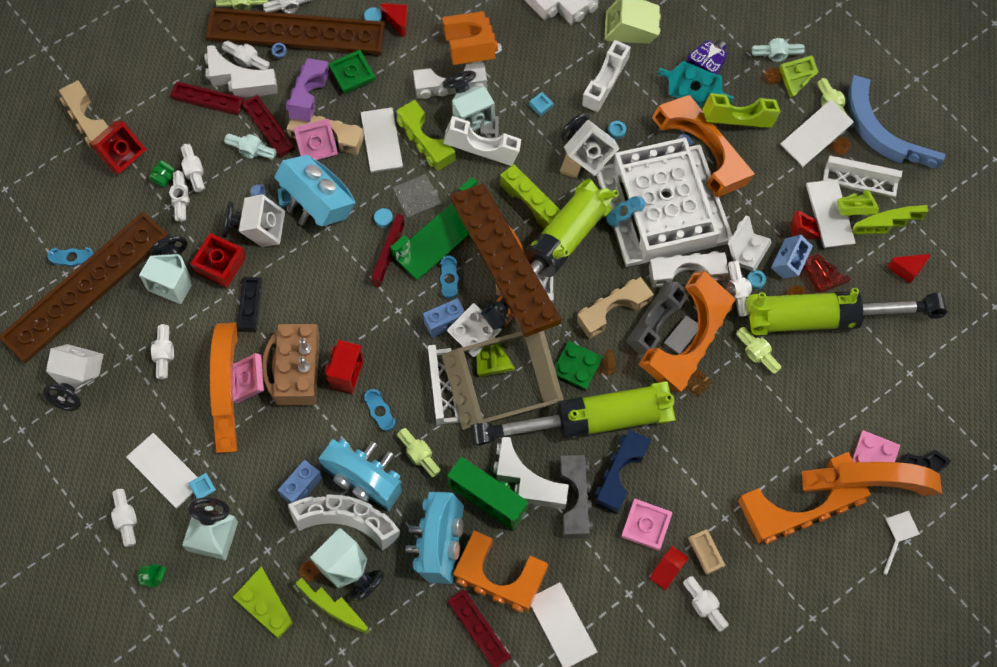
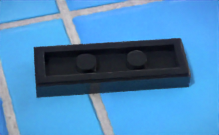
M243 277L237 322L238 332H257L262 277Z

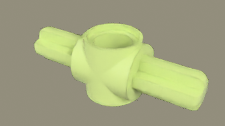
M216 0L217 7L233 6L236 10L249 11L252 5H263L268 0Z
M820 79L817 85L823 94L821 98L822 107L832 99L845 112L843 109L845 98L842 92L832 89L827 79Z
M745 327L737 331V336L747 346V356L753 362H762L772 374L777 373L781 369V365L771 356L772 348L764 338H755Z
M406 428L401 429L397 436L407 447L406 454L416 466L422 465L431 477L437 476L441 470L431 459L432 452L423 440H416Z

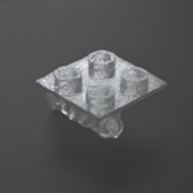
M426 174L392 187L407 218L441 204L436 189H433Z

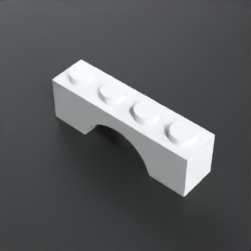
M614 40L607 52L598 76L594 81L591 80L583 94L582 106L599 112L629 59L630 46Z
M484 62L466 64L464 71L472 70L476 72L475 79L468 83L469 87L485 86L487 89ZM432 69L413 71L417 98L425 99L432 96L457 94L455 88H444L442 82L446 78L437 76Z
M452 116L445 131L443 143L512 166L519 153L521 139L507 134H502L497 138H484L472 131L469 121Z
M714 251L702 255L694 253L690 256L675 255L669 258L655 257L650 260L649 264L652 287H662L664 283L672 282L675 275L687 270L695 272L705 271L716 282L726 281L729 274L725 252L719 253Z

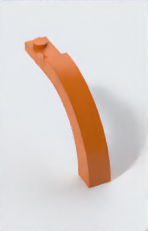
M236 322L217 323L212 337L210 398L211 413L214 420L216 453L237 451L233 403V360L235 346L238 342Z
M853 462L839 464L838 467L802 471L803 491L805 493L858 486H888L908 489L921 496L942 494L940 474L927 467L899 462Z

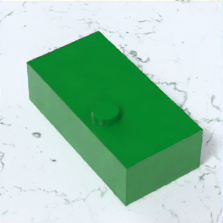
M462 456L447 475L448 487L512 531L516 529L527 513V500L512 491L506 482L502 480L500 482Z

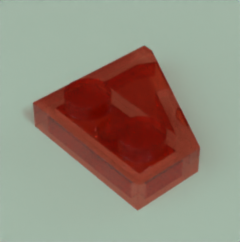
M820 254L809 256L803 266L818 294L846 284L851 280L848 275L844 277L836 271L837 267L827 262Z

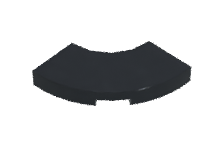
M934 449L925 456H914L907 452L900 463L927 467L939 473L952 460Z

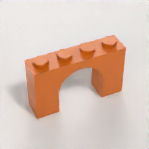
M484 11L442 17L446 41L449 40L453 65L496 59L495 52L498 51L497 40L495 41L489 17H485Z
M474 530L453 573L456 583L463 587L471 586L480 595L485 596L488 594L493 596V600L500 604L506 602L512 605L511 608L517 612H529L549 564L529 556L520 577L514 583L505 586L493 584L483 573V564L493 545V538Z

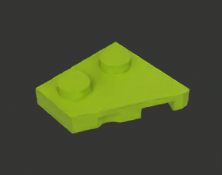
M813 55L779 66L790 98H793L818 73Z
M869 189L864 190L863 194L859 196L854 193L848 197L837 199L836 206L841 215L868 216L870 214H878L879 207Z
M500 343L484 347L476 355L477 374L480 377L515 370L514 365Z

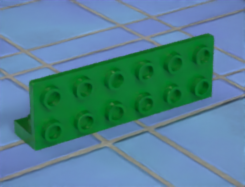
M471 177L459 188V192L477 186V181ZM451 203L410 240L404 235L390 247L391 255L410 275L419 280L439 263L443 257L447 256L462 243L469 234Z

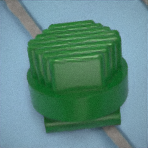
M160 160L157 166H154L151 170L152 173L149 178L157 185L165 187L172 179L171 174L175 168Z
M157 564L142 566L137 574L139 584L149 588L159 586L166 574L167 568L165 566L159 567Z

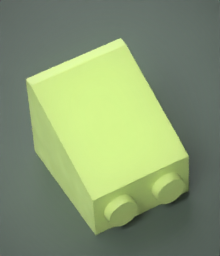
M616 0L606 10L605 40L650 44L660 34V6L645 0Z

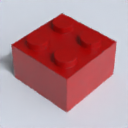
M119 120L114 121L89 143L113 172L119 174L147 150L128 126Z
M210 233L192 260L191 266L196 274L228 288L245 261L246 255L242 247Z
M338 340L337 345L332 348V360L326 366L325 375H327V381L331 389L353 394L364 361L361 345Z

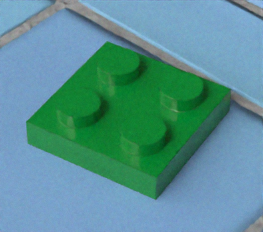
M360 50L328 63V67L343 94L376 80L373 71Z
M568 341L554 367L557 378L587 391L603 360V356Z

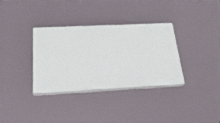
M831 99L780 145L804 167L851 126L854 121Z
M393 108L361 112L371 173L403 168Z
M838 180L807 183L806 187L823 248L854 245L856 242L848 216L841 215L836 206L837 199L842 198Z
M154 433L127 456V459L176 509L193 494L188 483L198 477Z
M560 582L536 594L531 607L562 667H571L597 653Z

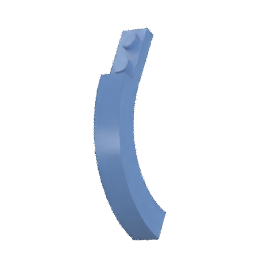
M854 75L848 89V110L851 119L854 121L853 125L863 140L875 151L892 161L902 164L904 159H908L911 162H918L930 168L939 169L944 161L945 154L908 143L888 132L876 119L870 106L869 87L871 80Z

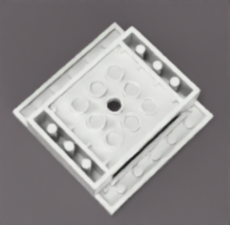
M686 137L615 153L614 163L603 166L596 174L601 189L608 188L610 191L617 190L619 193L609 203L612 210L621 202H625L620 182L624 184L628 199L633 196H639L645 199L646 202L642 212L637 211L633 214L641 236L640 242H638L631 217L618 224L619 227H613L625 267L647 263L655 257L669 258L675 255L728 244L729 238L732 236L719 197L716 198L706 185L711 177V173L701 145L689 147ZM667 191L671 194V197L665 198L661 193ZM623 206L621 208V216H625L627 214V206Z

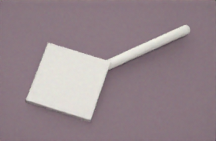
M909 511L886 518L895 542L883 572L885 575L888 574L898 543L920 535Z

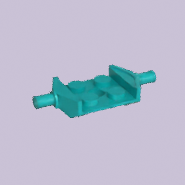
M684 60L673 71L659 68L658 75L664 76L669 80V94L679 99L690 95L697 105L703 108L710 93L724 94L729 98V103H732L734 96L722 91L721 75H716L686 63ZM695 81L701 84V88L698 91L691 89V84Z

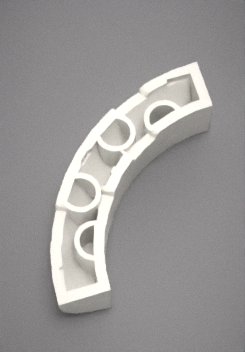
M343 495L307 497L288 505L291 516L299 531L319 524L347 525L367 534L378 544L381 550L389 547L398 538L400 530L387 515L373 508L371 504L353 497Z

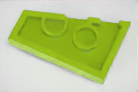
M261 566L233 598L279 639L293 622Z

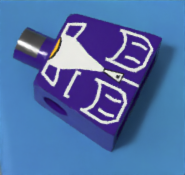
M718 40L716 44H713L710 41H705L688 55L686 63L718 75L727 57V52L724 51L726 48L725 42Z

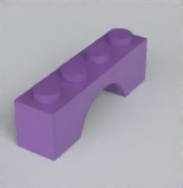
M307 58L305 65L301 67V75L297 76L296 87L292 88L291 99L287 100L286 110L289 111L290 119L310 122L315 111L314 96L308 92L315 88L324 87L329 72L327 61Z

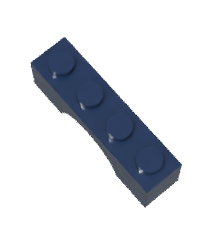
M631 430L628 431L627 436L622 435L619 445L622 447L619 453L615 451L611 462L614 464L611 470L607 468L603 476L605 483L603 487H598L594 496L597 498L596 505L618 514L627 494V490L620 482L619 472L629 463L642 462L651 439Z

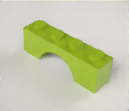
M713 93L709 94L702 109L706 122L768 128L773 127L780 114V109L775 99L759 98L749 106L735 107L730 105L727 95Z
M416 100L397 110V123L401 128H405L407 136L411 141H415L418 151L421 154H425L426 160L431 167L434 166L439 171L456 161L454 149L450 145L444 144V139L429 138L421 131L425 123V112Z
M515 164L500 175V186L511 197L520 198L530 208L537 223L543 229L561 211Z

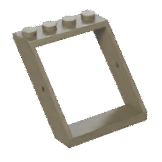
M522 331L442 354L462 430L470 428V425L497 421L557 404L560 400H564L544 331L525 337L543 403L482 419L464 353L524 337Z

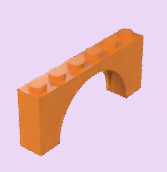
M690 95L658 106L652 119L661 130L678 129L691 133L702 140L714 154L717 162V171L712 174L706 185L716 198L747 186L755 175L754 172L716 126L711 122H706L703 111Z
M705 271L693 273L685 286V289L690 293L695 302L698 313V332L692 343L686 350L677 355H670L659 348L647 349L638 364L658 382H668L670 392H682L686 388L690 376L696 371L697 364L704 357L708 345L714 340L715 333L722 326L725 316L730 312L735 298Z
M849 452L832 458L827 463V467H838L839 464L853 463L854 461ZM867 486L831 489L826 501L821 506L811 511L799 513L789 512L773 505L759 488L741 495L738 502L758 543L765 542L767 545L776 541V537L784 535V537L792 535L797 528L801 527L803 530L811 527L814 521H826L831 518V514L836 512L838 515L843 514L849 510L848 507L853 505L860 507L867 503L866 500L871 494Z

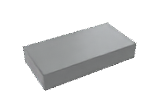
M686 315L664 342L663 346L676 355L680 354L698 332V323Z

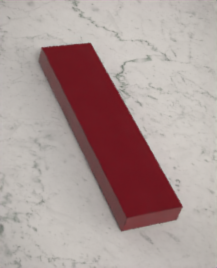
M177 81L170 95L172 100L239 116L243 106L242 103L244 102L243 97Z
M258 95L242 103L244 109L268 143L276 150L279 158L295 150L290 139Z
M397 214L371 277L373 286L381 287L392 259L390 247L400 239L404 229L405 220L401 214Z
M465 589L447 600L492 667H500L511 659L510 654Z

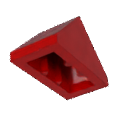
M382 3L380 5L382 17L402 37H405L408 21L407 5Z
M799 210L795 211L790 223L792 237L802 235L806 240L820 239L816 219Z
M930 255L892 257L888 264V269L911 284L929 260Z
M672 546L659 562L649 579L666 591L689 557Z

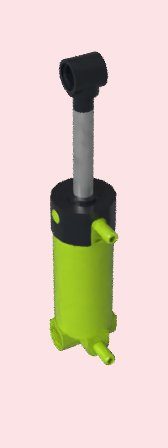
M591 179L583 181L574 190L576 192L575 195L524 252L536 275L552 277L558 272L602 217H606L612 210L609 203L612 198L618 196L617 190L610 191L608 188L598 189ZM502 297L499 302L496 301L486 306L482 310L481 315L490 327L496 330L507 322L509 307Z
M852 288L851 291L782 296H766L765 293L760 292L746 298L751 332L754 335H768V332L858 329L862 326L863 315L923 312L924 315H928L931 319H939L948 313L944 296L941 293H931L923 298L922 301L863 304L857 288Z
M668 382L653 383L648 387L560 400L557 403V415L495 426L490 422L470 425L473 445L492 443L495 441V437L560 427L562 436L566 440L657 423V425L676 421L673 409L674 397L670 393Z

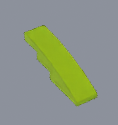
M927 205L908 206L872 215L855 223L852 229L853 235L889 234L892 227H906L910 220H923L928 213Z
M303 578L296 582L297 587L328 615L362 633L368 634L370 632L368 627L342 597L334 602L322 587L314 592Z

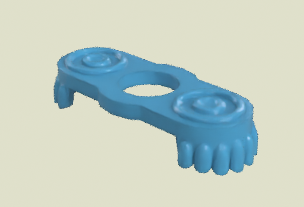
M633 196L627 201L621 202L615 209L609 212L606 217L607 223L611 227H619L618 224L629 219L637 211H643L646 206L645 199ZM623 206L628 208L625 216L620 215V210Z
M55 247L49 250L47 257L55 265L76 266L83 264L94 253L88 247L85 250L74 248L58 250ZM70 253L77 254V259L73 262L67 261V256Z
M446 256L440 262L442 266V274L440 276L441 292L445 298L453 299L458 293L457 261L454 257ZM449 274L455 277L454 282L450 284L444 281V277Z
M368 390L365 393L364 400L371 410V416L377 421L379 428L383 431H391L395 426V418L390 414L389 406L384 403L378 390ZM377 407H384L386 409V413L381 417L377 416L374 412Z

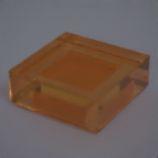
M607 350L605 353L607 375H614L616 371L613 350Z
M698 369L689 378L687 386L700 397L713 382Z

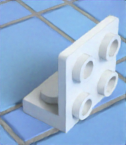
M745 216L739 222L736 232L728 241L733 261H738L741 268L753 272L771 245L770 238L754 234L749 216Z
M475 303L447 329L463 347L491 340L502 331L501 328L493 330L481 315L482 310ZM483 348L470 351L469 353L475 357Z

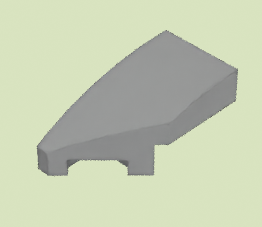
M485 116V119H484V120H491V119H490L489 116ZM495 116V121L485 126L483 120L481 122V135L484 138H497L499 134V116Z

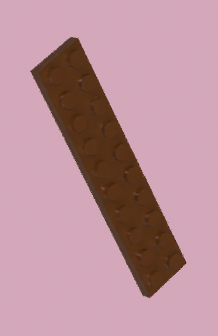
M211 8L206 39L207 41L214 42L229 41L231 43L273 46L276 43H282L287 48L348 53L360 50L362 54L381 55L385 22Z
M483 183L451 194V203L524 337L562 324L561 317L485 184Z
M142 212L0 334V340L26 364L151 254L150 250L154 243L162 238L169 237V235L146 213Z

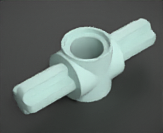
M776 38L771 40L768 45L753 46L752 55L768 56L772 61L780 62L785 60L788 55L804 54L805 48L803 44H788L784 39Z
M232 134L225 136L224 142L237 147L239 152L246 158L253 159L254 157L262 156L272 160L276 156L275 149L262 145V141L254 135L248 134L242 138Z

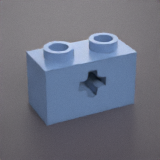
M802 235L785 238L771 268L783 279L799 276L813 246Z
M458 298L423 313L424 324L431 338L447 332V329L465 312Z
M304 460L278 489L280 496L290 504L306 498L321 481L320 471Z

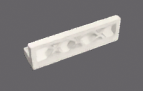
M829 156L825 165L823 181L834 180L828 178V173L833 172L839 177L837 179L839 187L861 192L869 189L871 194L895 199L902 171ZM852 176L857 182L854 184L849 183L846 177ZM870 180L875 186L872 188L867 187L864 181ZM882 185H893L892 192L885 191Z
M436 345L428 346L436 424L459 423L460 418L454 397L452 396L448 402L441 397L445 389H448L450 392L452 390L449 386V380L445 384L439 379L441 373L446 371L445 365L443 366L437 361V355H442L452 350L451 348L436 350ZM447 407H450L455 411V417L444 418L443 412Z

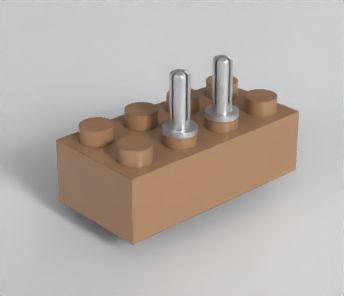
M278 324V329L266 346L262 362L263 378L270 396L277 405H316L320 335L317 324ZM276 344L277 347L272 360L275 382L270 384L267 375V362L272 348Z

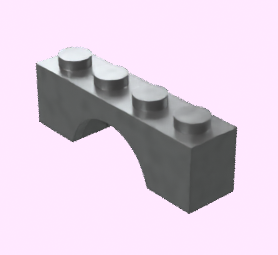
M585 455L561 456V481L571 485L578 498L576 506L563 515L564 539L588 538L589 532H592V520H588V512H591V500H587V493H590V481H586V474H589V462H585Z

